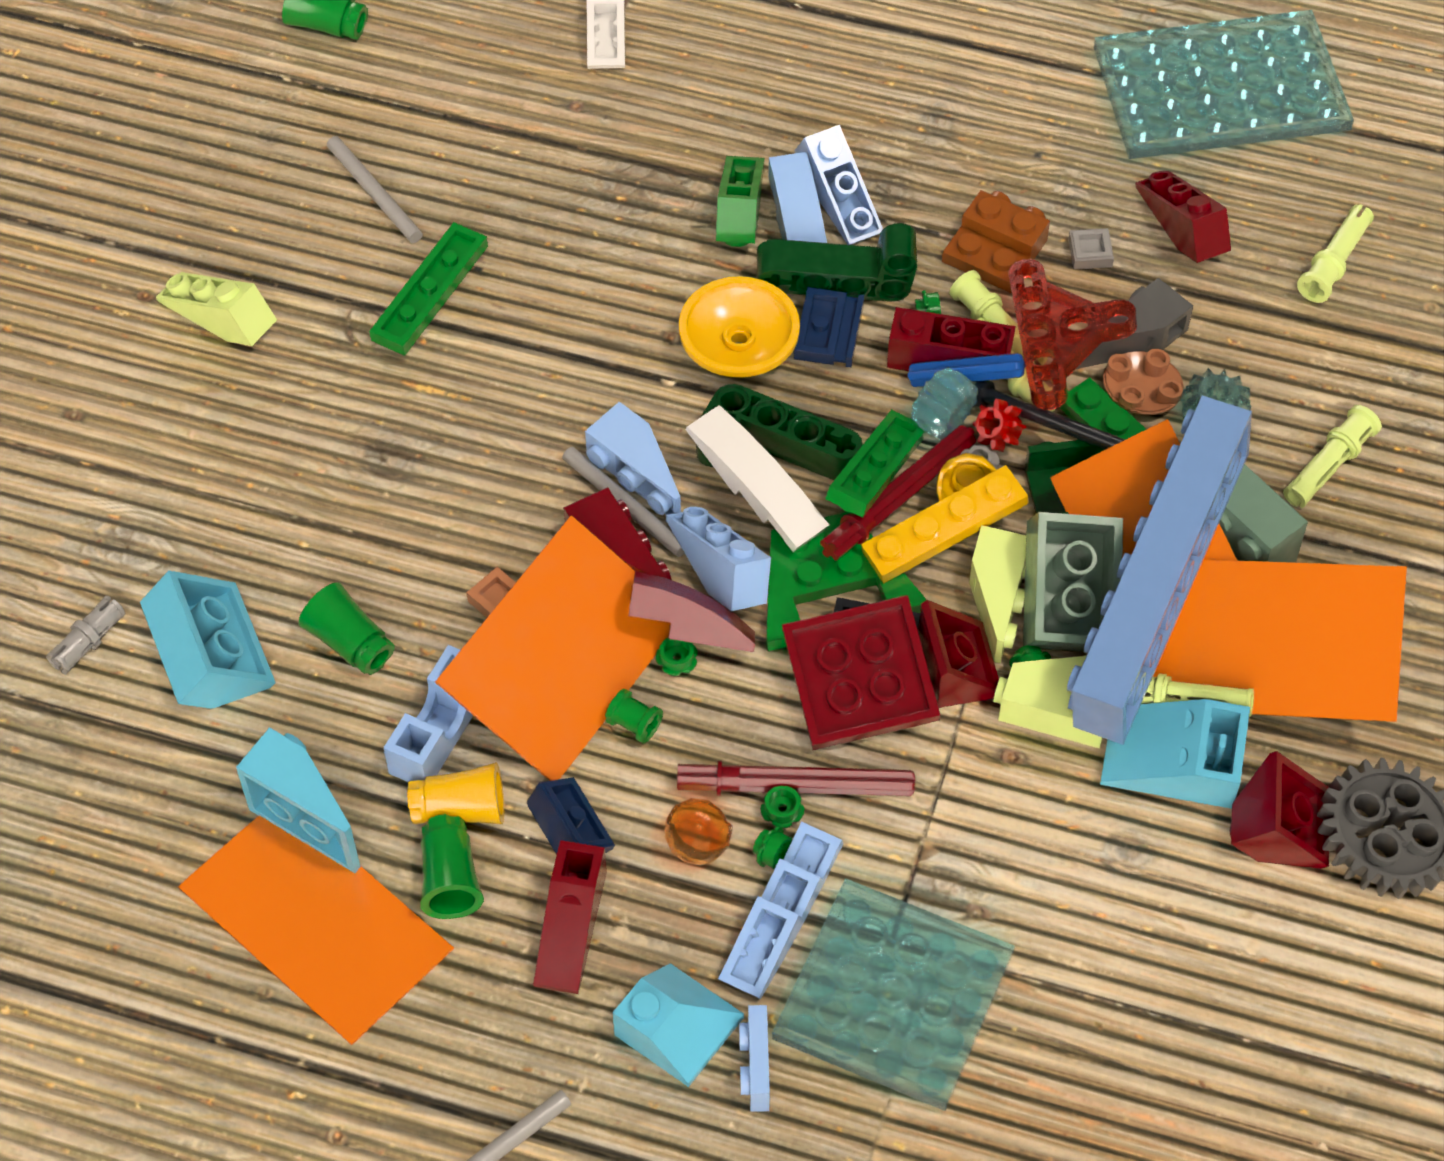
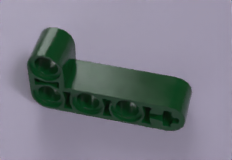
M894 223L886 226L880 233L877 247L770 239L762 242L757 248V279L773 284L785 294L806 295L807 288L810 287L845 292L847 297L858 298V295H865L864 300L899 301L909 295L917 270L916 231L910 225L903 223Z
M727 384L720 387L701 415V417L720 405L770 455L832 480L836 479L863 445L859 434L849 428L737 384ZM696 444L698 460L705 466L713 467Z

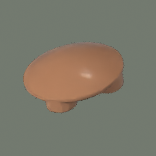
M1151 349L1148 352L1134 351L1114 354L1109 358L1103 374V385L1109 397L1120 407L1135 414L1157 415L1165 413L1179 403L1183 394L1184 385L1182 377L1178 370L1170 363L1168 353L1161 349Z

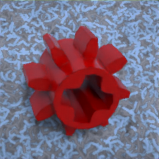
M995 399L993 407L981 405L979 407L981 412L978 414L976 421L972 422V425L976 427L980 434L977 442L990 445L991 450L1004 452L1005 443L1018 446V439L1022 434V430L1027 427L1022 424L1019 418L1022 409L1012 405L1008 406V402L1001 399Z

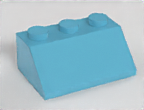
M168 570L140 601L178 704L214 709L269 689L276 683L235 582Z

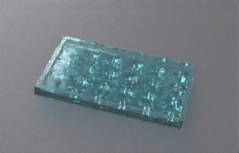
M1313 10L1095 37L1093 48L1129 159L1343 132L1352 129L1354 119Z

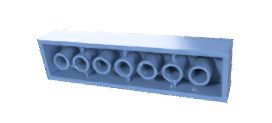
M1203 395L1196 410L1189 409L1187 411L1181 428V433L1185 435L1180 446L1173 444L1166 460L1165 469L1169 470L1164 482L1157 480L1152 490L1149 505L1153 506L1148 518L1142 516L1138 521L1133 536V541L1137 543L1132 555L1125 553L1120 562L1117 578L1121 580L1116 591L1109 590L1104 598L1100 612L1104 618L1099 629L1092 627L1087 636L1084 646V653H1087L1086 659L1082 667L1075 665L1069 677L1067 690L1071 692L1068 709L1073 711V727L1124 745L1249 455L1252 411Z

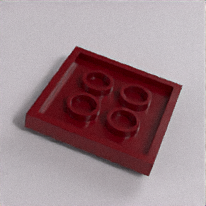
M908 595L782 624V631L812 750L940 721L939 707Z

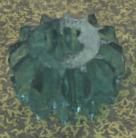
M949 367L942 371H937L930 381H926L924 388L918 392L919 396L912 404L911 419L926 433L942 440L959 425H963L967 416L971 415L970 411L977 402L978 388L972 384L968 377L959 371H954Z
M1209 368L1203 373V376L1194 374L1189 381V385L1183 390L1181 397L1183 419L1189 409L1196 410L1202 395L1251 411L1252 406L1249 400L1251 396L1250 387L1241 386L1240 376L1227 377L1226 369L1219 375H1215Z

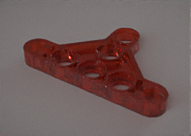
M1023 259L1010 267L1008 275L1030 397L1033 405L1037 408L1053 410L1061 407L1068 399L1066 378L1102 342L1124 339L1135 333L1137 329L1136 308L1131 302L1122 299L1093 303L1047 282L1044 267L1040 262L1033 259ZM1024 278H1031L1032 286L1025 287ZM1029 302H1040L1042 304L1036 309L1023 308V305ZM1114 316H1126L1129 318L1122 323H1111L1108 321ZM1076 322L1088 324L1086 328L1081 330H1071L1068 328ZM1036 329L1048 331L1040 337L1028 335L1029 332ZM1040 357L1053 359L1051 363L1046 365H1036L1033 363L1034 360ZM1051 380V391H1045L1043 381Z

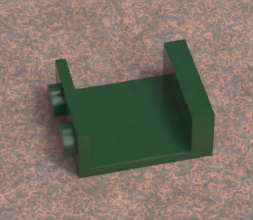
M1079 439L1057 443L1042 442L1034 446H1028L1024 470L1035 513L1069 514L1065 511L1050 477L1104 451V449Z

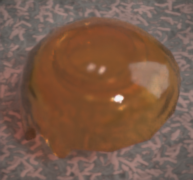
M690 798L672 808L665 822L664 837L675 856L685 863L701 866L712 863L723 855L730 846L729 842L733 826L726 820L722 810L709 800Z

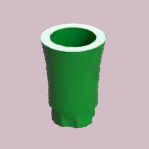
M284 0L282 9V20L285 25L305 27L341 38L346 36L355 40L361 37L368 19V8L366 5L355 2V0Z
M339 582L331 583L317 592L300 614L298 621L300 628L320 639L352 667H357L364 674L372 675L378 672L393 655L395 645L385 637V632L366 615Z
M446 814L429 818L428 823L422 827V891L420 908L426 915L437 919H453L468 916L482 906L484 897L476 876L470 836L467 833L465 821L459 816L454 817Z

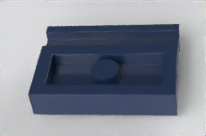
M808 287L800 320L799 339L794 349V359L834 365V362L846 363V367L852 368L865 295H858V298L847 297L845 292Z

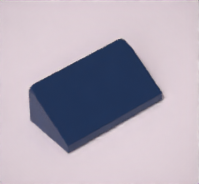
M574 777L538 783L529 797L527 805L556 855L560 840L605 847V853L613 850L615 847L614 842Z

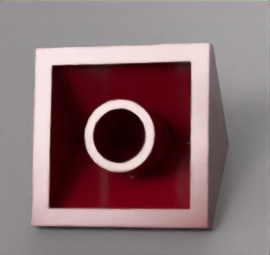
M930 600L921 603L918 634L938 707L942 708L994 699L999 677L983 622Z

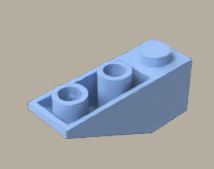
M840 125L805 137L794 151L795 153L807 152L818 199L847 245H853L879 235L883 227Z
M618 402L585 431L587 457L599 469L605 468L617 477L619 483L627 491H635L647 500L649 506L659 515L681 512L680 494L650 424L624 404Z
M688 507L683 512L666 515V522L705 590L711 597L730 611L767 604L770 556L758 549L754 543L747 541L734 532L730 526L723 524L713 517L704 508Z

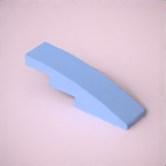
M801 821L784 859H779L762 897H757L718 978L720 981L758 999L762 998L821 891L844 844L842 839Z

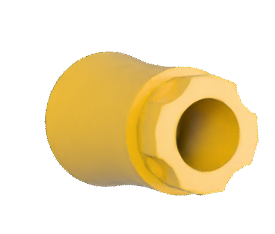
M497 762L471 770L426 776L425 780L408 782V808L413 824L426 823L429 818L442 814L454 817L459 816L465 823H504L503 784Z

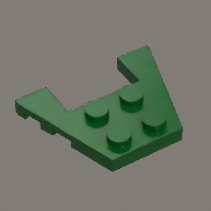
M849 512L823 517L829 526L794 552H792L776 529L771 530V563L766 637L768 651L786 647L782 624L800 620L796 608L798 604L877 586L883 601L908 595L912 612L920 613L921 603L926 601V598L905 573L883 584L862 553L861 544L853 546L836 561L831 555L828 558L823 555L822 551L824 548L820 541L840 525L841 518ZM869 533V539H868V540H870V539L873 538V536L871 535V533Z

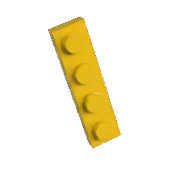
M1004 465L862 543V553L884 584L980 531L981 525L989 526L1029 504L1028 494L1007 465Z

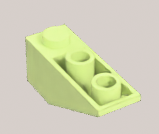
M180 272L167 281L166 287L156 296L159 303L231 343L253 346L277 321L254 283Z
M981 525L972 558L969 584L980 619L985 628L993 660L995 663H1001L1004 648L1013 649L1018 624L1011 623L1013 613L1022 614L1024 607L1025 589L1020 587L1022 579L1025 578L1026 535Z

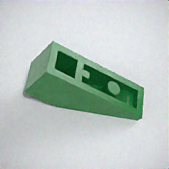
M726 155L717 197L716 241L725 242V244L733 247L746 246L748 243L755 244L765 158Z

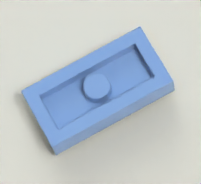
M748 1005V1022L739 1023L740 1051H749V1066H740L741 1095H750V1112L769 1111L770 1102L767 1005Z

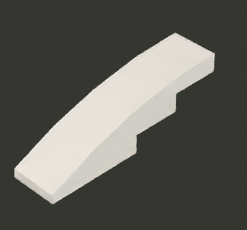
M587 0L588 69L625 68V0Z
M720 405L686 427L685 430L734 495L740 492L763 523L769 520L792 552L809 542L829 526L820 512L779 463Z

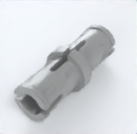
M105 596L82 621L76 620L71 625L70 629L72 631L46 655L47 660L56 670L59 671L61 669V673L66 675L90 649L95 650L102 643L100 639L126 614L123 607L116 600L113 599L111 601L110 596Z

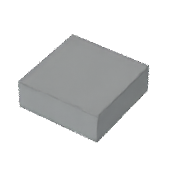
M1108 228L1069 231L1068 241L1074 270L1113 267L1114 256Z

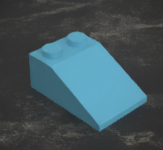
M269 727L236 767L249 810L356 873L361 866L351 826L306 751V746L294 735L286 733L283 736Z

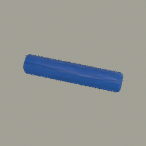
M1014 353L913 363L909 366L908 379L913 387L1020 378L1024 375L1025 361L1021 354Z

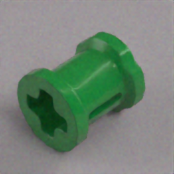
M622 689L612 699L605 715L606 723L611 726L618 724L636 734L635 738L637 741L646 743L657 731L663 718V710L657 706L650 708L633 698L631 691Z

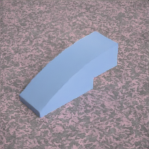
M807 152L769 157L768 178L776 204V218L782 240L827 243L818 194Z

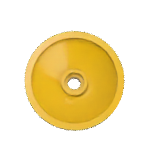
M727 277L702 286L685 302L679 318L680 340L689 357L704 369L727 377H751L778 367L794 351L800 333L799 315L792 300L773 284L752 277Z

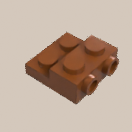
M980 190L962 215L961 227L944 249L942 262L965 273L975 270L981 276V280L1012 293L1047 242L1050 220L1046 219L1044 213L1036 207L1029 206L1023 209L1012 204L1009 197L1000 191H993L989 194Z

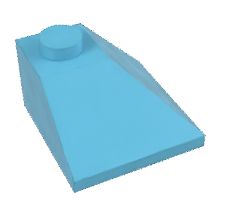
M671 963L642 977L613 1011L614 1035L687 1087L692 1084L744 1019V1013Z

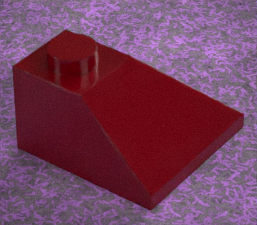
M1278 751L1269 753L1232 804L1231 845L1257 862L1319 869L1329 867V851L1323 850L1322 846L1330 836L1317 833V829L1324 821L1317 817V812L1324 804L1321 798L1329 787Z

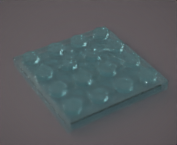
M845 878L773 1029L772 1039L946 1111L1014 954L1015 946Z

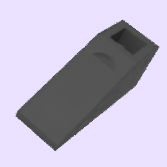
M1157 278L1147 287L1141 286L1136 289L1129 300L1119 308L1114 307L1104 315L1101 322L1092 329H1084L1076 336L1072 344L1073 353L1070 366L1073 369H1080L1108 363L1109 358L1114 354L1134 351L1148 352L1151 349L1164 350L1188 331L1193 305L1160 278Z

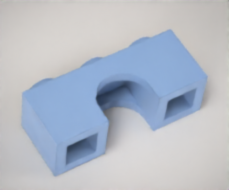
M450 645L446 647L427 678L428 694L419 715L413 717L405 713L383 749L390 775L406 782L425 780L426 776L437 775L472 719L473 715L435 683L436 679L454 659L460 649Z

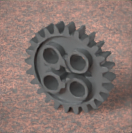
M1380 758L1374 768L1365 759L1357 769L1350 765L1344 771L1342 777L1337 775L1330 784V788L1326 790L1321 798L1324 804L1317 812V817L1324 821L1317 829V833L1330 836L1323 844L1322 849L1325 851L1335 850L1337 852L1336 857L1331 863L1332 866L1345 863L1349 867L1344 876L1346 880L1357 874L1362 877L1360 889L1365 890L1372 882L1377 885V893L1380 897L1385 894L1389 887H1392L1397 899H1401L1408 889L1414 897H1418L1425 887L1432 891L1441 880H1444V790L1435 792L1432 789L1436 781L1434 776L1426 781L1419 779L1420 767L1418 766L1409 774L1404 771L1403 760H1398L1393 769H1389L1385 758ZM1396 799L1403 801L1407 807L1399 804ZM1356 809L1362 810L1368 818L1360 815ZM1366 835H1368V837H1364V838H1358V837H1357V836H1366ZM1414 838H1417L1420 841H1422L1426 847L1416 843ZM1373 848L1382 851L1386 858L1378 855Z

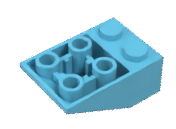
M1209 699L1141 704L1124 745L1107 739L1100 785L1232 809V804L1236 799L1241 782L1250 707Z

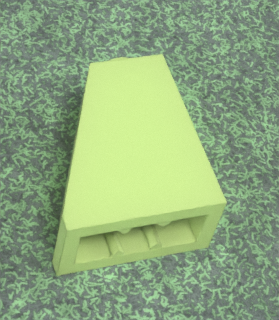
M1086 656L1013 663L1008 679L1000 677L996 688L994 702L1001 704L998 721L1100 749L1103 738L1073 727V711L1068 709L1071 692L1067 690L1069 677L1075 665L1082 667Z

